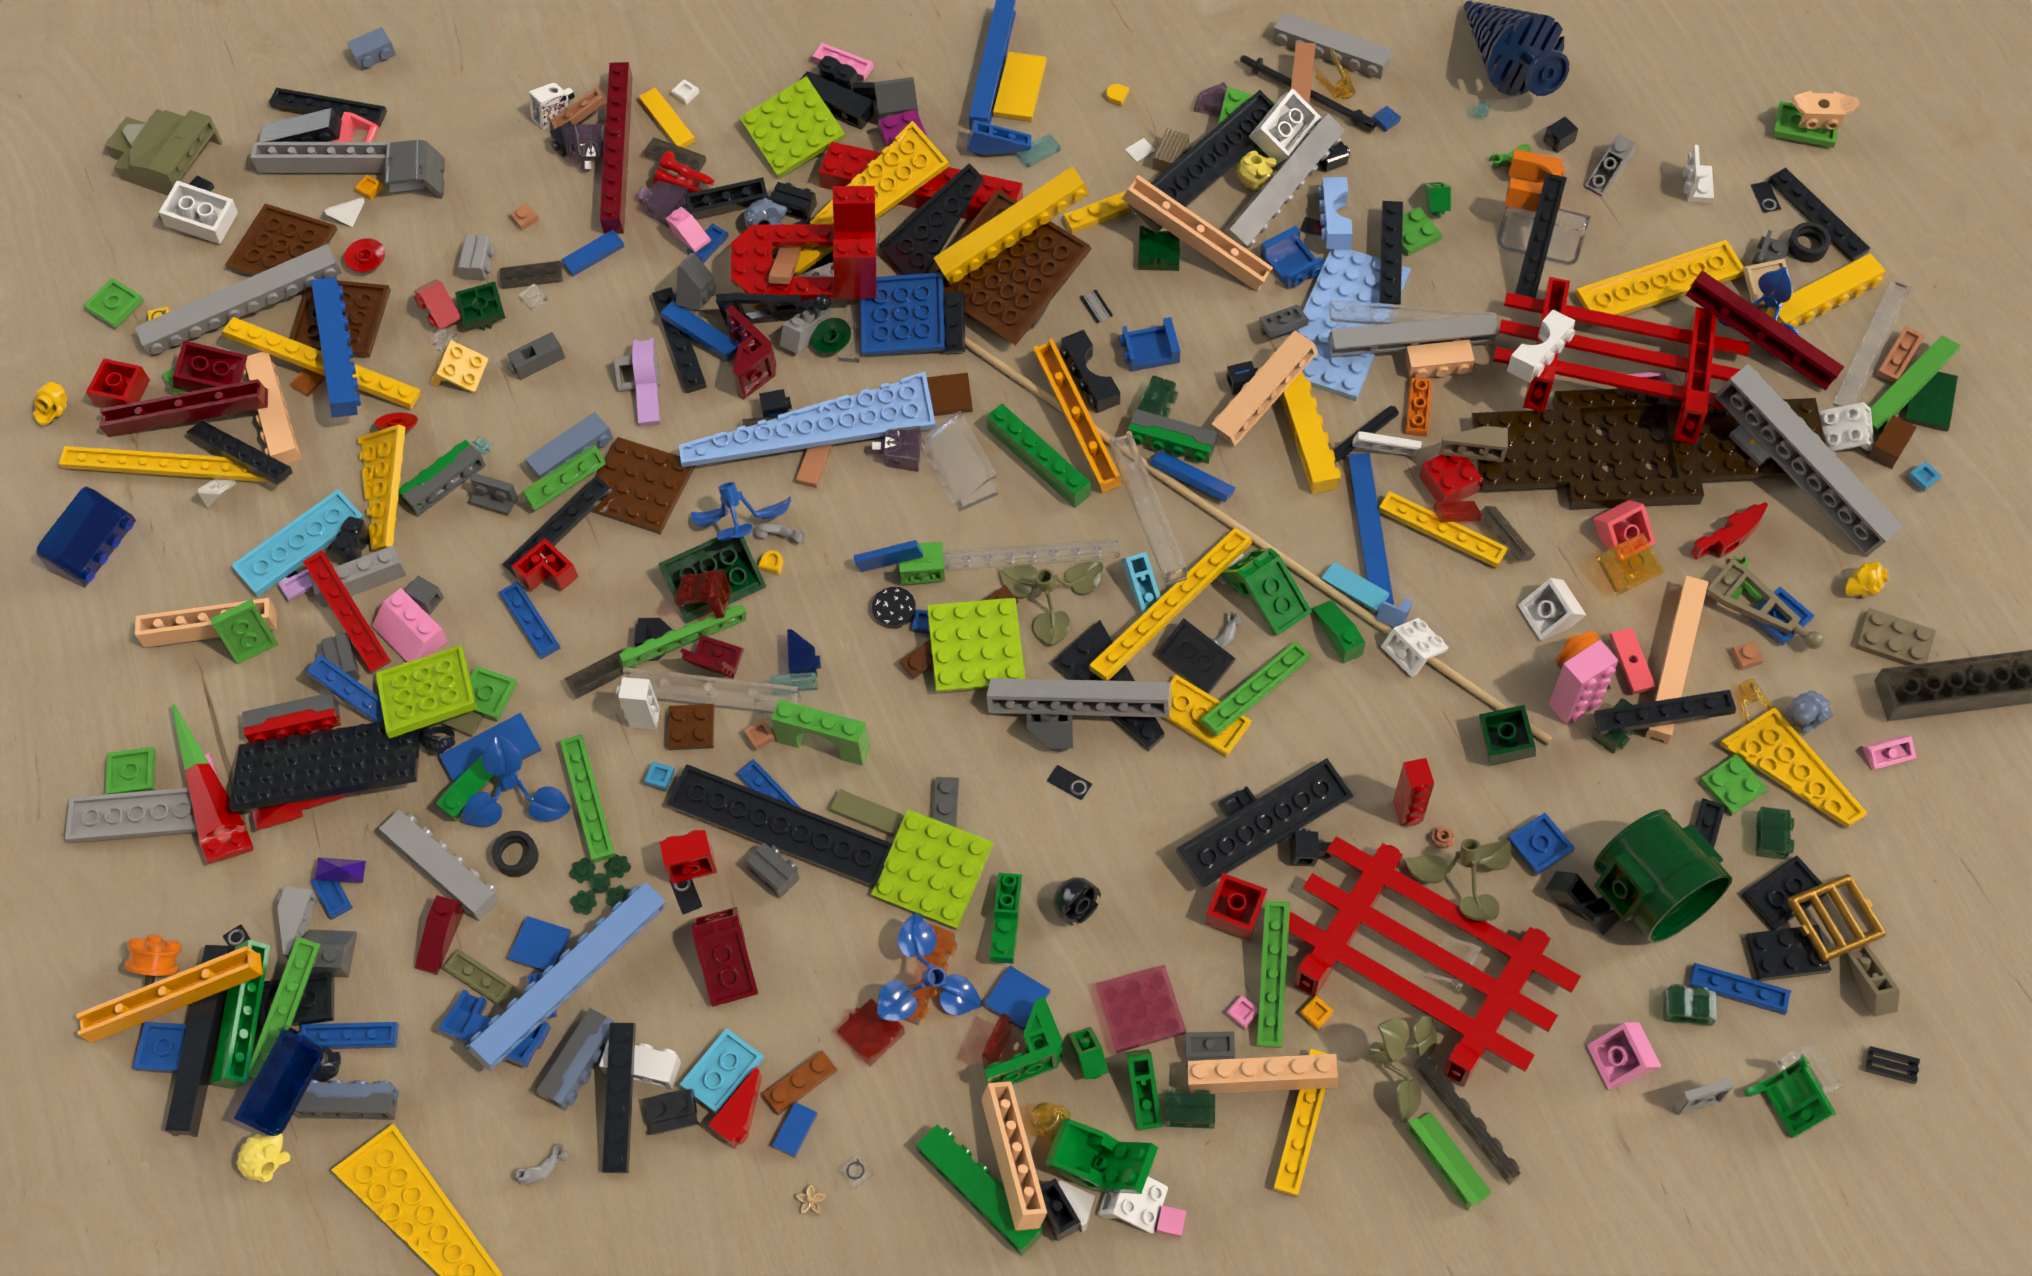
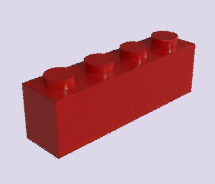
M1427 758L1403 762L1393 799L1400 826H1415L1424 820L1434 787V780Z

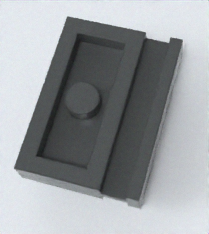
M1234 1031L1185 1032L1186 1068H1188V1061L1235 1059Z

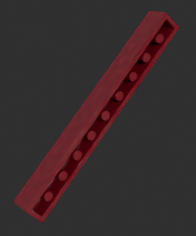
M629 62L609 63L600 222L604 234L611 230H614L616 234H624L633 83Z

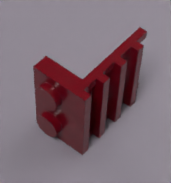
M701 635L695 653L681 648L680 652L682 653L681 658L693 666L734 678L744 649Z

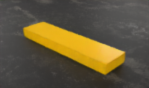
M656 87L639 95L640 102L678 151L696 142L695 137Z

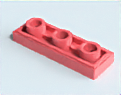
M1633 628L1611 632L1610 638L1632 695L1654 690L1656 687Z

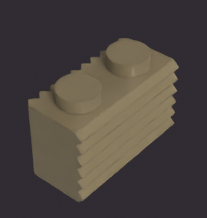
M1167 128L1153 156L1152 168L1164 172L1188 152L1192 143H1189L1190 135Z

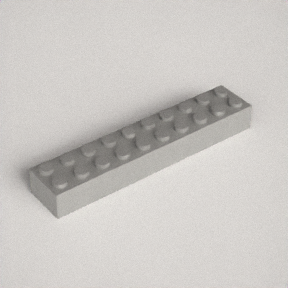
M1749 364L1731 377L1714 395L1720 404L1866 557L1903 527L1899 519L1884 506L1879 498L1872 494L1867 485L1852 473V470L1837 457L1832 449L1827 447L1820 436L1806 425L1805 421L1790 408L1786 401L1781 399L1774 388L1767 384L1760 377L1757 370L1753 369Z

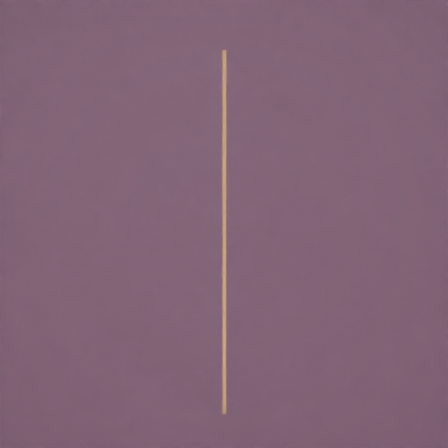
M965 336V346L1063 413L1054 396ZM1096 426L1104 442L1231 529L1236 528L1252 538V543L1259 548H1272L1280 555L1288 568L1386 635L1390 634L1393 629L1392 627L1377 621L1376 616L1177 480L1151 466L1149 461ZM1436 657L1426 661L1494 709L1502 710L1509 708ZM1529 722L1532 735L1548 745L1553 737Z

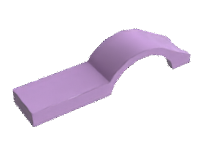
M654 338L645 341L633 340L632 360L639 426L661 424L658 384L654 365Z

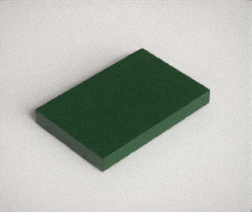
M1938 371L1907 403L1904 421L1947 432L1951 423L1958 376Z

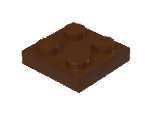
M714 704L669 706L668 750L714 748Z

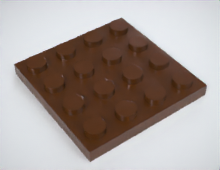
M265 203L225 265L229 270L252 277L329 244L337 231L336 225Z
M337 280L338 286L342 285L344 298H340V301L344 300L346 313L342 314L343 316L347 315L349 328H345V331L350 332L351 343H348L347 346H352L353 356L370 357L391 289L389 285ZM311 287L306 289L290 339L321 351Z
M617 437L605 459L606 464L601 467L597 474L600 479L611 487L612 492L591 512L661 535L696 465L682 467L681 459L678 455Z

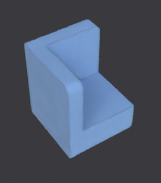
M1404 599L1400 607L1383 601L1376 620L1394 628L1404 624L1408 618L1413 601Z

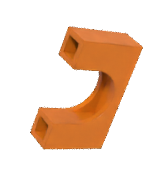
M1514 149L1508 176L1515 178L1510 179L1505 197V206L1536 212L1546 173L1563 176L1565 167H1562L1563 159Z

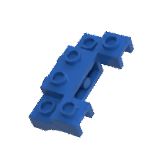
M463 989L456 1004L443 1019L439 1031L446 1036L463 1042L465 1044L464 1048L469 1050L471 1038L477 1032L481 1031L483 1033L489 1027L488 1023L491 1019L481 1015L488 1002L484 997L480 996V998H477ZM543 1022L503 1061H511L527 1068L537 1048L541 1049L551 1029L549 1023Z

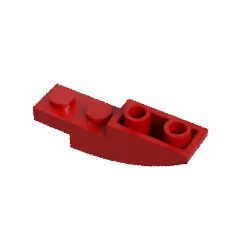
M1766 502L1759 505L1753 504L1744 512L1733 513L1727 518L1725 527L1718 529L1709 537L1703 536L1697 539L1691 552L1694 559L1697 560L1713 552L1721 558L1738 548L1755 531L1768 504Z
M346 793L256 808L252 812V817L257 830L301 818L303 817V809L348 796Z

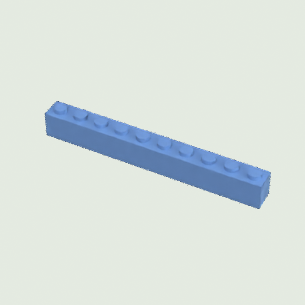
M646 882L641 887L638 885L634 887L628 894L629 898L625 902L619 901L612 908V914L607 918L602 917L594 925L595 929L590 934L585 933L577 941L578 945L572 951L567 949L560 956L559 959L561 961L555 966L550 965L542 973L543 977L537 983L535 981L530 983L524 990L525 994L519 1000L514 998L507 1005L506 1012L501 1016L497 1014L488 1023L489 1027L483 1033L479 1031L471 1038L469 1052L489 1072L664 909L666 901Z

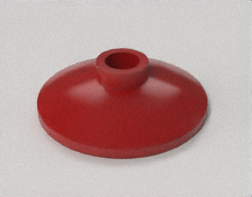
M359 239L346 249L344 260L346 265L355 272H369L382 264L385 258V249L375 239Z
M391 413L376 419L375 427L378 430H382L399 424L404 426L406 431L417 425L418 418L411 413Z

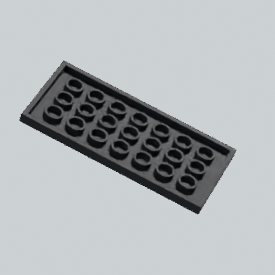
M383 720L381 722L316 731L279 739H269L265 742L258 741L256 744L252 742L240 744L229 804L232 812L417 782L421 728L389 739Z

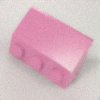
M402 588L382 603L372 624L373 629L406 662L433 654L448 642L442 628Z

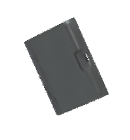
M409 140L386 144L385 185L415 182V179L421 180V183L437 197L443 198L445 158L435 148L424 140Z

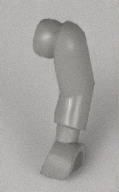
M761 523L756 532V535L761 538H767L768 532L788 538L792 537L799 543H803L805 538L803 531L797 529L793 531L792 528L775 523Z
M1230 611L1228 614L1229 624L1226 626L1224 634L1217 639L1211 638L1223 649L1233 642L1237 630L1236 627L1243 622V618L1238 612L1235 615V613Z
M561 1143L555 1145L552 1156L549 1159L547 1158L540 1166L527 1169L520 1168L516 1172V1179L523 1185L545 1180L557 1166L556 1163L558 1161H564L568 1158V1152L564 1150L558 1155L564 1146Z

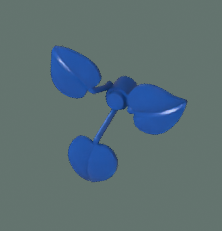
M1786 267L1766 272L1759 278L1758 285L1763 295L1752 303L1756 306L1764 301L1768 307H1776L1775 320L1778 319L1780 309L1783 306L1781 303L1787 302L1792 296V283ZM1717 317V320H1718L1720 323H1722L1723 325L1729 326L1727 323H1725L1724 321H1722L1721 319H1719V318ZM1781 323L1782 325H1784L1785 327L1799 335L1798 331L1792 325L1787 323Z
M727 482L718 487L721 495L720 509L706 512L692 511L691 515L693 523L696 526L703 527L720 521L722 517L728 515L727 508H730L734 527L722 530L717 534L718 541H728L744 537L753 531V526L750 523L738 525L734 507L740 504V499L754 517L769 519L784 514L789 509L791 497L789 496V498L777 504L755 511L744 498L742 491L738 492L735 482Z
M496 734L482 758L484 769L492 775H499L500 783L498 784L496 794L493 798L487 792H478L472 795L463 808L462 820L466 825L489 827L496 824L502 815V807L496 802L503 788L513 789L516 786H519L527 800L532 802L528 812L538 821L550 822L557 820L570 811L571 805L560 790L551 786L538 789L534 794V798H532L523 786L522 781L518 779V771L522 766L521 753L509 740Z
M918 913L913 914L903 923L898 933L897 943L900 952L905 957L916 955L917 960L927 967L922 973V983L908 990L907 985L902 981L892 980L887 982L881 988L878 995L877 1013L879 1017L888 1021H899L910 1017L918 1006L917 999L912 993L925 986L929 988L939 986L943 990L939 995V1003L942 1009L950 1015H962L980 1008L982 1003L978 992L968 979L958 974L949 975L946 978V973L942 968L933 967L932 963L927 962L921 957V955H928L934 950L937 940L932 927Z

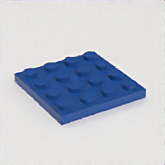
M942 272L877 277V298L861 299L862 356L945 350L944 283Z

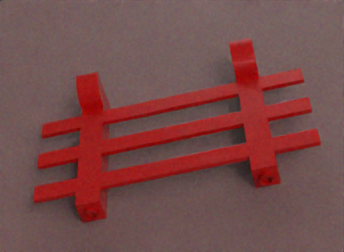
M1549 277L1544 300L1506 292L1504 306L1540 313L1541 317L1539 327L1501 319L1499 334L1536 341V345L1543 343L1538 337L1542 321L1552 310L1578 322L1688 344L1687 358L1574 334L1570 342L1567 341L1564 347L1685 372L1684 386L1557 360L1558 353H1556L1551 364L1545 365L1539 377L1535 376L1530 383L1528 382L1523 408L1544 412L1555 374L1682 401L1675 427L1674 440L1696 444L1707 415V408L1713 407L1726 410L1714 397L1716 393L1709 392L1710 379L1728 381L1741 370L1712 363L1713 350L1746 357L1749 355L1750 342L1715 335L1717 317L1704 308L1696 307L1691 320L1690 330L1566 305L1570 285L1569 280ZM1496 347L1493 361L1509 364L1511 355L1515 351Z
M1336 836L1326 853L1360 871L1362 875L1350 894L1314 873L1310 875L1302 887L1304 891L1339 911L1326 931L1321 930L1290 911L1289 934L1314 948L1313 952L1309 953L1298 967L1294 986L1312 997L1317 996L1339 962L1463 1035L1462 1040L1459 1041L1448 1058L1443 1071V1075L1464 1087L1486 1050L1526 1072L1535 1054L1497 1033L1498 1029L1510 1010L1547 1032L1553 1026L1558 1015L1520 993L1532 972L1539 974L1572 993L1581 978L1577 973L1543 955L1551 938L1541 929L1529 927L1522 940L1519 941L1486 921L1469 919L1461 913L1458 905L1398 872L1397 868L1401 864L1403 854L1395 846L1386 845L1382 842L1372 857ZM1385 887L1509 957L1510 960L1498 980L1374 909L1373 906ZM1361 925H1365L1485 995L1487 998L1475 1018L1473 1019L1350 947L1349 944Z

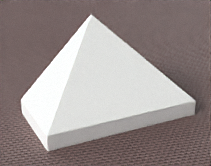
M363 196L328 207L324 211L327 215L353 227L363 207L365 198Z
M214 479L198 488V494L207 508H209L236 484V480Z
M1059 1181L1061 1189L1081 1221V1232L1086 1231L1095 1196L1068 1183Z

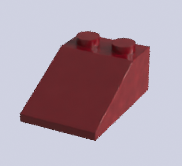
M183 340L173 374V388L191 392L239 383L242 380L248 355Z

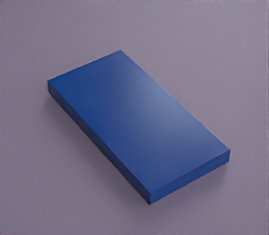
M521 712L439 755L453 782L485 752L496 734L509 740L521 753L522 760L542 750Z

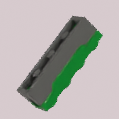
M1136 409L1128 427L1127 441L1135 445L1151 447L1156 451L1172 453L1177 457L1193 459L1198 463L1209 464L1217 443V432Z
M465 439L460 444L455 445L447 454L439 457L428 468L423 469L412 480L404 483L398 493L402 501L419 517L471 478L473 473L483 469L486 466L482 455Z

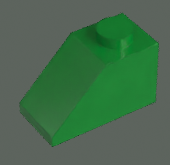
M1445 182L1423 183L1427 210L1433 212V215H1445V211H1451V186Z
M1091 1027L1068 1034L1085 1080L1097 1079L1103 1074L1109 1073L1102 1046Z

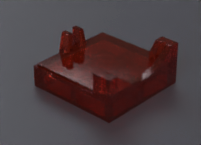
M872 998L860 1009L856 1007L855 1013H850L849 1019L836 1030L837 1034L870 1067L905 1034L904 1026L900 1022L888 1021L879 1017L877 1013L878 1004Z

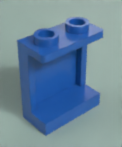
M1297 226L1261 244L1260 256L1267 264L1273 267V272L1287 289L1299 286L1303 281L1318 276L1322 271L1324 260L1321 257L1316 259L1300 240V230Z
M1171 317L1163 318V326L1131 332H1128L1127 326L1122 327L1119 342L1120 346L1125 348V352H1123L1125 364H1129L1131 372L1180 363V347Z

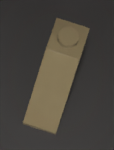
M1483 426L1443 436L1438 455L1463 456V458L1504 462L1508 449V428Z
M1868 944L1845 953L1844 955L1861 997L1873 1016L1898 1012L1900 989Z

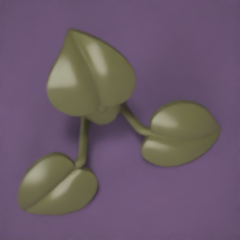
M1095 561L1076 564L1067 570L1065 574L1067 582L1060 579L1057 574L1053 575L1049 569L1037 571L1034 566L1028 564L1001 568V578L1003 584L1009 588L1016 598L1030 596L1033 588H1038V586L1042 592H1045L1050 613L1040 614L1034 621L1033 629L1040 640L1048 645H1055L1067 636L1071 625L1066 612L1058 611L1054 613L1050 592L1056 588V581L1068 588L1073 586L1077 594H1090L1099 587L1104 566L1102 562Z
M1465 839L1461 842V850L1456 851L1449 867L1442 857L1435 855H1424L1415 858L1406 857L1405 862L1409 872L1416 879L1425 883L1442 882L1445 874H1449L1458 859H1460L1463 866L1471 868L1473 897H1464L1460 901L1459 909L1461 913L1467 918L1477 921H1492L1498 917L1500 910L1498 901L1489 894L1477 895L1476 864H1483L1489 870H1503L1509 867L1512 860L1510 840L1480 846V843L1475 839Z
M1422 1016L1415 1022L1413 1028V1040L1415 1043L1405 1045L1410 1036L1409 1026L1405 1020L1390 1019L1377 1025L1383 1043L1373 1042L1369 1048L1371 1061L1384 1063V1068H1388L1404 1078V1080L1399 1082L1397 1088V1105L1401 1123L1408 1121L1418 1110L1422 1096L1421 1087L1417 1080H1410L1409 1075L1391 1064L1401 1058L1406 1049L1417 1048V1054L1422 1058L1428 1057L1434 1051L1437 1042V1029L1434 1019L1429 1016Z

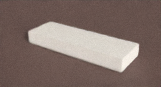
M1359 431L1353 438L1352 446L1415 456L1421 449L1422 441Z

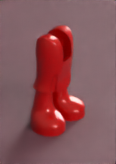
M666 151L660 160L659 166L676 172L679 175L675 177L664 170L657 169L653 185L662 188L667 184L676 187L677 190L693 193L703 190L699 188L701 181L704 184L713 186L715 180L704 173L691 169L687 165L684 166L675 160V154Z

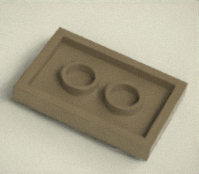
M1869 608L1866 612L1856 649L1924 671L1936 630Z

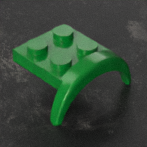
M1801 1056L1799 1060L1789 1067L1744 1091L1747 1097L1766 1092L1792 1138L1798 1137L1836 1115L1834 1108L1809 1067V1060L1805 1056Z

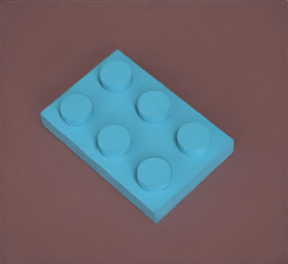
M726 1028L679 1085L684 1090L694 1089L695 1098L717 1115L753 1069L757 1068L765 1058L764 1055Z

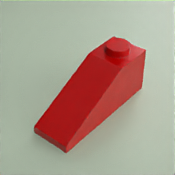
M756 1067L709 1123L711 1131L734 1149L738 1144H743L749 1136L748 1131L751 1128L762 1081L760 1070Z

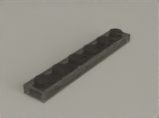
M1425 1054L1419 1057L1414 1068L1505 1181L1511 1185L1521 1174L1517 1162L1512 1157L1508 1158L1503 1151L1500 1141L1496 1137H1491L1483 1120L1479 1117L1476 1118L1470 1111L1469 1103L1463 1097L1460 1098L1454 1091L1453 1083L1448 1078L1444 1079L1439 1073V1067L1436 1062L1431 1058L1428 1059Z

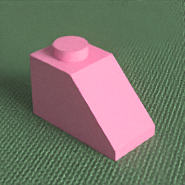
M680 207L665 218L674 236L694 252H697L711 241L695 218L684 208Z

